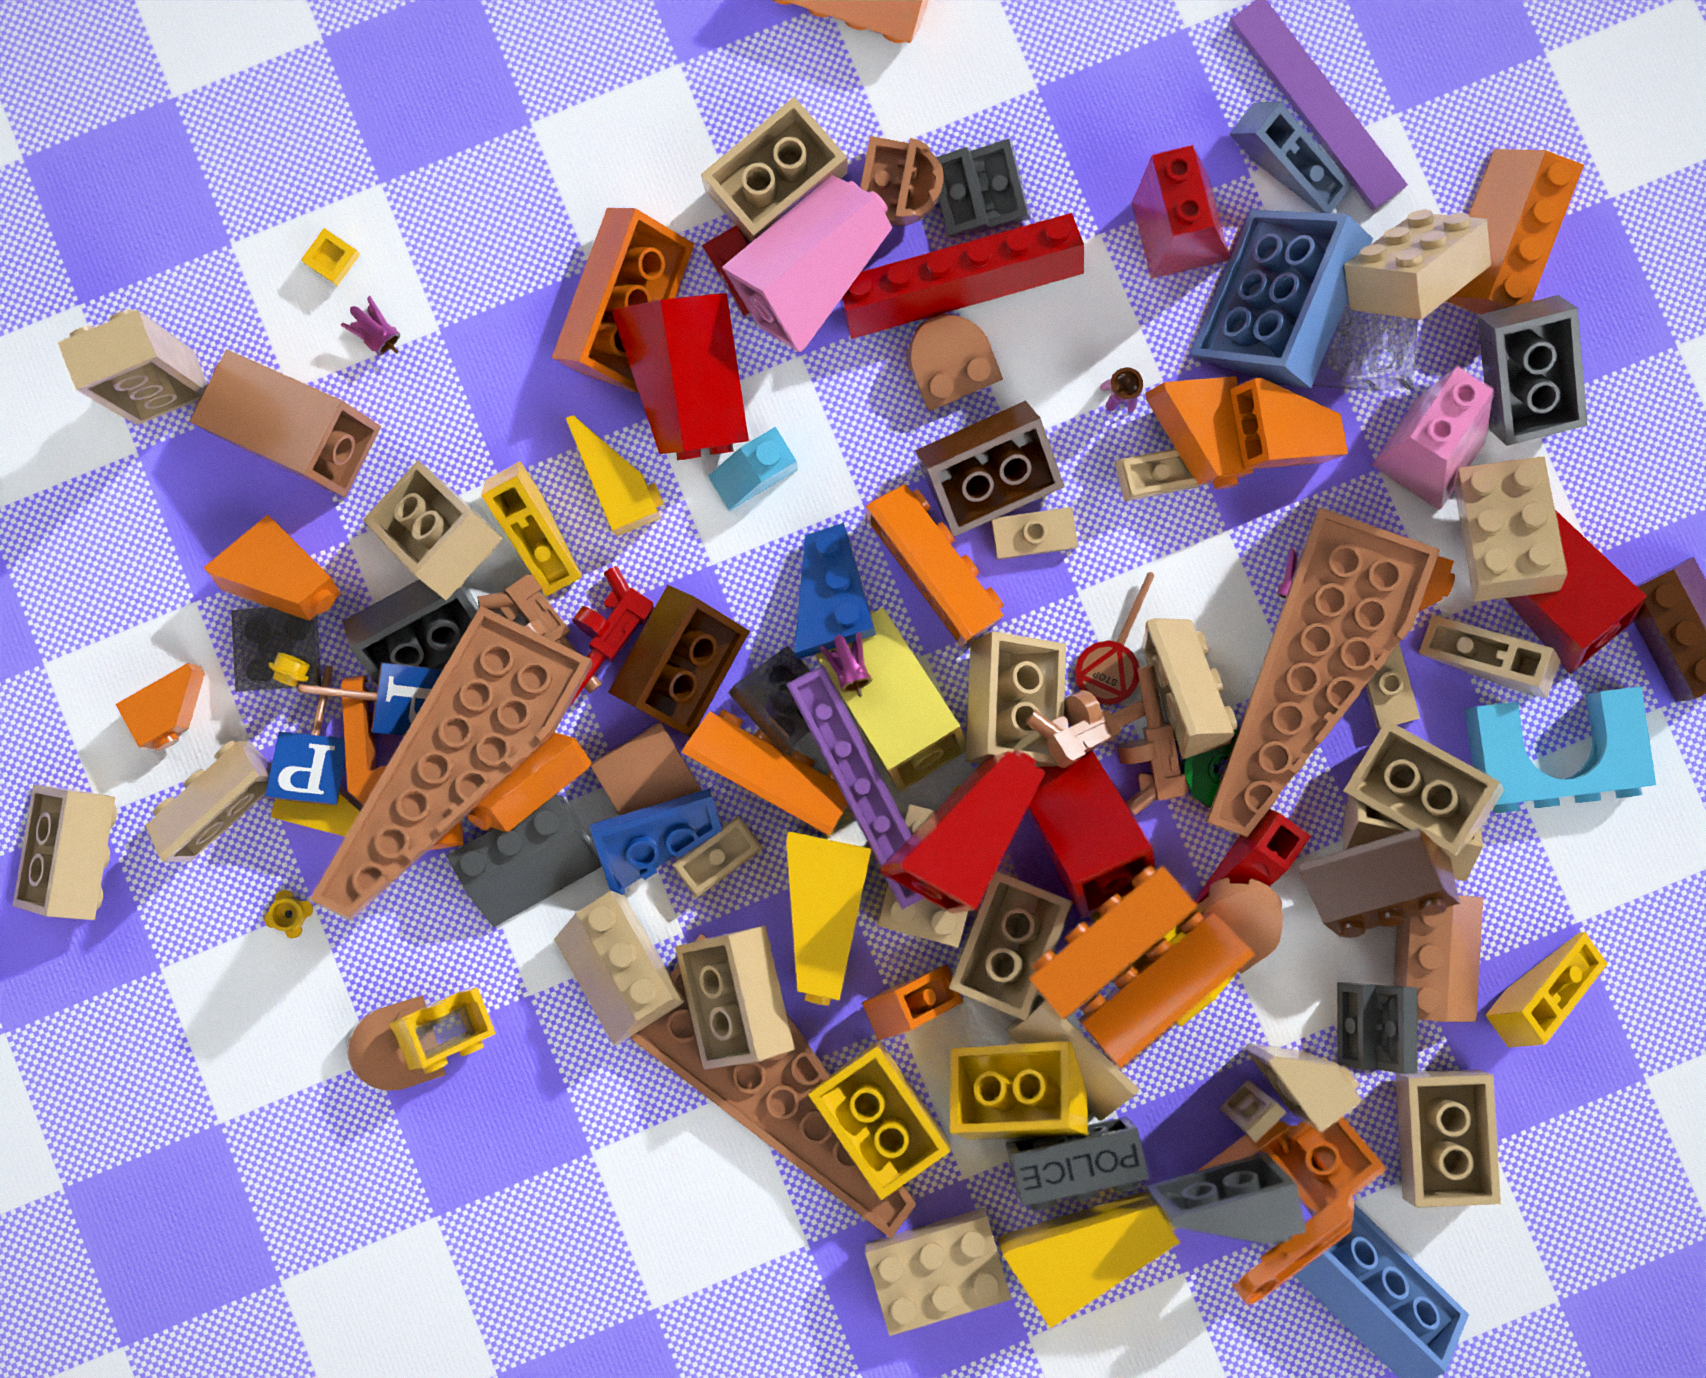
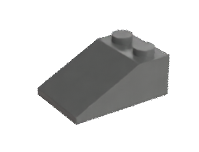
M1266 1152L1146 1186L1148 1196L1172 1227L1263 1244L1269 1242L1283 1243L1289 1241L1293 1235L1306 1232L1297 1184Z

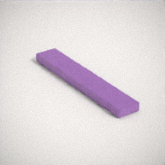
M1255 0L1231 17L1228 24L1372 212L1408 186L1404 178L1267 0Z
M822 665L786 685L878 864L882 868L912 835L827 670ZM886 877L902 909L923 899L918 894Z

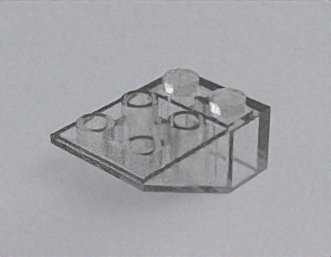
M1348 300L1312 386L1367 391L1414 390L1418 320L1350 310Z

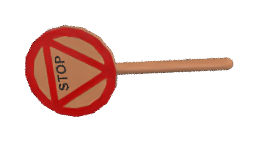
M1153 572L1147 573L1117 642L1110 640L1095 642L1084 649L1077 659L1075 667L1076 684L1080 691L1085 690L1093 694L1099 704L1112 705L1121 703L1129 698L1138 686L1137 667H1139V663L1133 652L1124 644L1154 579Z

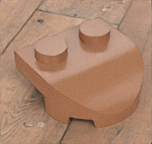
M870 136L860 188L869 193L874 191L883 199L888 209L885 214L891 225L907 226L918 222L933 209L941 194L943 186V168L941 163L930 151V147L920 140L910 138L909 143Z
M939 314L926 319L915 329V334L906 351L907 366L913 374L925 407L929 412L1004 380L987 336L973 322L953 314Z
M1229 878L1221 879L1210 885L1209 896L1197 904L1198 908L1195 911H1199L1201 915L1206 911L1214 912L1255 953L1254 957L1237 970L1239 973H1244L1277 948L1283 927L1282 901L1278 894L1266 884L1254 879H1250L1248 884H1230Z
M423 995L373 1010L359 1020L347 1044L348 1061L358 1079L378 1090L395 1091L446 1075L444 1067L424 1074L422 1068L409 1070L396 1035L389 1026V1023L426 1007ZM432 1026L416 1033L423 1051L437 1045Z

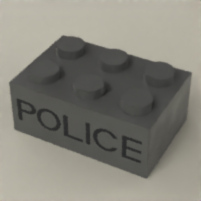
M1555 295L1477 315L1484 384L1494 389L1488 423L1489 431L1506 446L1588 426L1578 307L1560 295Z
M1127 1116L1089 1124L1088 1135L1030 1137L1005 1142L1016 1193L1022 1206L1030 1205L1031 1210L1053 1207L1056 1205L1055 1199L1072 1196L1073 1201L1092 1199L1098 1196L1097 1190L1114 1187L1115 1192L1134 1190L1140 1187L1139 1181L1149 1179L1138 1127Z

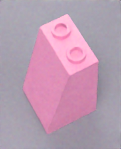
M831 175L728 261L722 268L758 327L799 353L805 349L892 230V226L885 214L888 210L887 206L876 192L871 191L869 193L859 188L853 181L846 182Z
M1456 366L1414 400L1371 466L1436 509L1441 510L1454 491L1458 468L1470 466L1486 442L1494 389Z

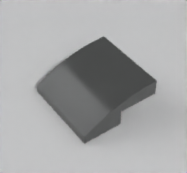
M1009 138L972 151L965 147L936 157L943 168V186L939 202L947 234L950 238L1001 228L1031 219L1013 143Z
M1337 982L1338 1065L1360 1070H1383L1401 1074H1418L1417 987Z

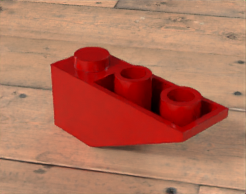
M1269 809L1248 837L1240 834L1194 902L1199 904L1209 896L1210 885L1225 878L1230 879V884H1248L1250 879H1254L1271 887L1288 871L1311 838V835L1281 813Z

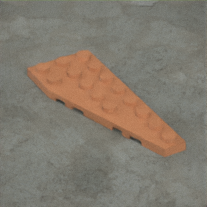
M1321 507L1317 509L1208 813L1207 823L1248 837L1278 799V795L1289 781L1300 771L1308 757L1323 742L1360 695L1364 686L1376 671L1383 666L1398 643L1412 629L1440 549Z
M480 606L309 899L313 903L352 921L553 736L593 665L592 659Z
M701 933L695 941L707 939L708 937ZM678 963L670 975L685 1002L629 1038L891 1239L916 1206V1201L905 1185L880 1200L815 1106L808 1093L830 1075L787 1011V1019L795 1050L759 1062L703 1069Z

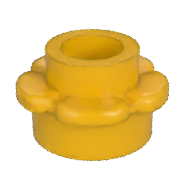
M278 653L274 663L269 662V668L275 671L272 678L283 684L296 687L298 681L304 682L309 679L306 673L310 665L296 657Z

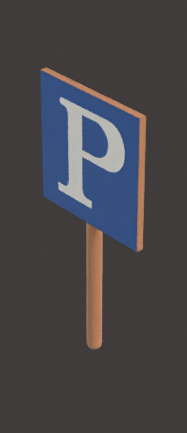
M381 662L376 693L302 684L297 687V690L300 693L375 701L371 732L405 736L443 670Z
M331 666L325 667L321 687H330L333 672ZM319 695L311 735L279 731L265 798L337 806L346 764L344 738L319 736L328 696Z

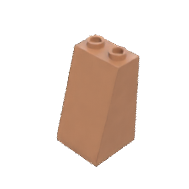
M228 349L225 350L220 362L216 365L213 376L202 398L197 402L195 411L189 421L220 439L344 498L347 497L382 427L343 400Z

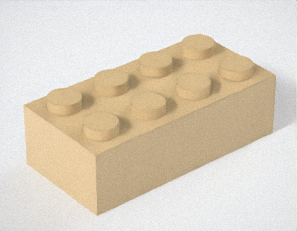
M138 309L116 312L110 316V321L96 327L83 326L70 332L69 338L57 342L75 390L135 425H140L198 401L202 398L208 386L195 351Z

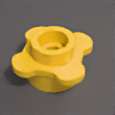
M289 890L279 891L275 895L276 901L264 916V922L269 928L284 931L288 938H297L303 932L302 925L305 919L313 914V905L307 900L300 901L294 898ZM290 910L292 912L291 918L286 917V911Z

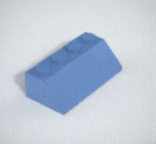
M1354 1203L1352 1231L1296 1273L1294 1277L1398 1378H1437L1445 1374L1469 1313Z

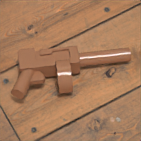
M526 574L506 588L505 592L477 596L479 608L482 606L490 611L500 609L504 616L511 621H514L519 613L527 623L524 627L577 652L566 638L569 636L570 629L541 594L542 587L533 575ZM594 674L584 688L591 694L602 683Z
M1153 665L1137 667L1148 726L1142 728L1144 739L1131 740L1117 745L1120 764H1137L1147 761L1149 763L1150 774H1138L1140 791L1125 802L1134 815H1137L1156 799L1160 801L1184 796L1188 791L1185 774L1180 771L1173 727L1170 723H1164Z
M1081 690L1065 699L1064 716L1050 721L1037 710H1034L1025 723L1047 739L1045 744L1058 766L1066 768L1079 761L1087 752L1112 741L1122 732L1121 727L1146 715L1143 699L1111 714L1108 709L1102 712L1100 704L1093 694Z

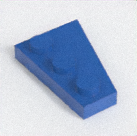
M844 523L805 535L794 654L798 660L821 653L822 651L819 647L822 646L827 650L836 648L834 640L837 635L843 636L847 644L856 641V634L858 632H861L862 639L877 635Z
M710 788L589 825L609 889L622 895L626 893V887L640 878H643L645 881L657 873V867L674 856H684L722 831Z

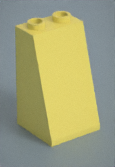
M882 607L875 612L870 611L877 635L862 639L865 666L872 678L870 684L860 689L862 697L858 696L856 690L842 692L838 676L824 654L821 652L815 654L819 664L821 666L824 665L840 698L900 793L965 753L966 740L960 724ZM854 642L847 644L848 647H849L850 652H851V646H852V644H853ZM833 648V649H830V650H827V651H828V652H830L831 650L837 651V648Z

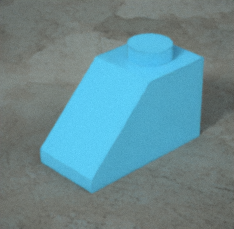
M775 426L740 447L708 477L727 509L731 511L798 471V464Z

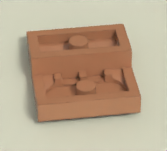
M661 721L596 759L590 765L619 815L702 791L701 786L685 763L682 754Z

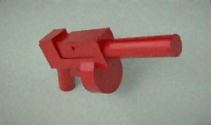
M618 566L611 567L603 573L612 589L604 601L606 608L614 609L606 620L599 613L586 606H581L572 619L573 623L581 631L593 638L589 643L591 651L587 655L588 658L592 659L593 665L569 707H571L603 661L607 660L612 663L639 624L645 625L654 610L651 600L632 587L629 588Z

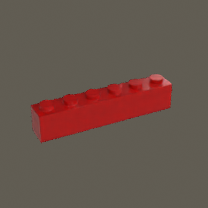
M1068 213L862 271L840 300L850 337L854 339L1084 274V242L1073 214Z

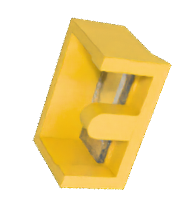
M478 987L459 991L389 1023L390 1028L396 1035L409 1070L422 1068L424 1074L448 1065L446 1057L458 1051L460 1056H465L484 1047L482 1040L496 1034Z

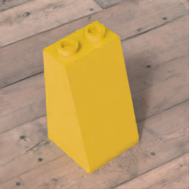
M788 831L786 844L797 992L806 993L805 1001L829 1006L831 999L840 1000L871 849Z
M1145 1191L1008 1232L997 1238L1002 1255L1050 1329L1180 1243L1173 1232L1177 1228L1172 1227Z

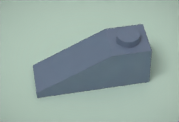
M1281 101L1252 103L1229 133L1253 162L1319 213H1332L1353 186Z

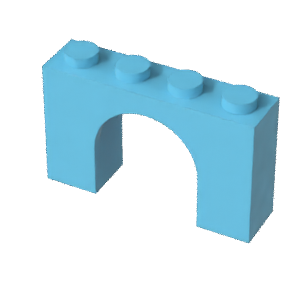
M1642 686L1586 694L1592 734V748L1584 766L1577 773L1565 779L1554 778L1543 773L1530 760L1524 745L1518 702L1464 709L1473 767L1500 781L1504 788L1502 795L1493 808V813L1519 811L1518 802L1533 801L1534 808L1560 806L1559 797L1574 796L1575 803L1601 801L1600 792L1615 791L1616 798L1641 796V787L1656 786Z

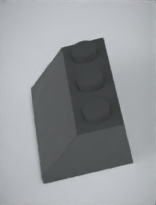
M419 579L342 622L349 648L376 685H378L381 662L443 670L479 607L465 583L445 600Z
M560 794L554 795L508 833L492 829L446 855L465 892L493 927L498 926L602 867L564 795Z

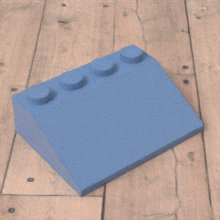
M1251 209L1190 352V356L1194 359L1240 373L1263 378L1273 383L1311 388L1349 299L1344 264L1359 254L1362 248L1371 245L1373 237L1348 214Z

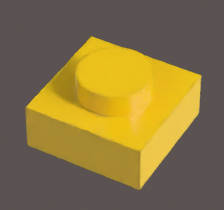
M323 228L301 261L338 287L361 254L351 245L326 228Z

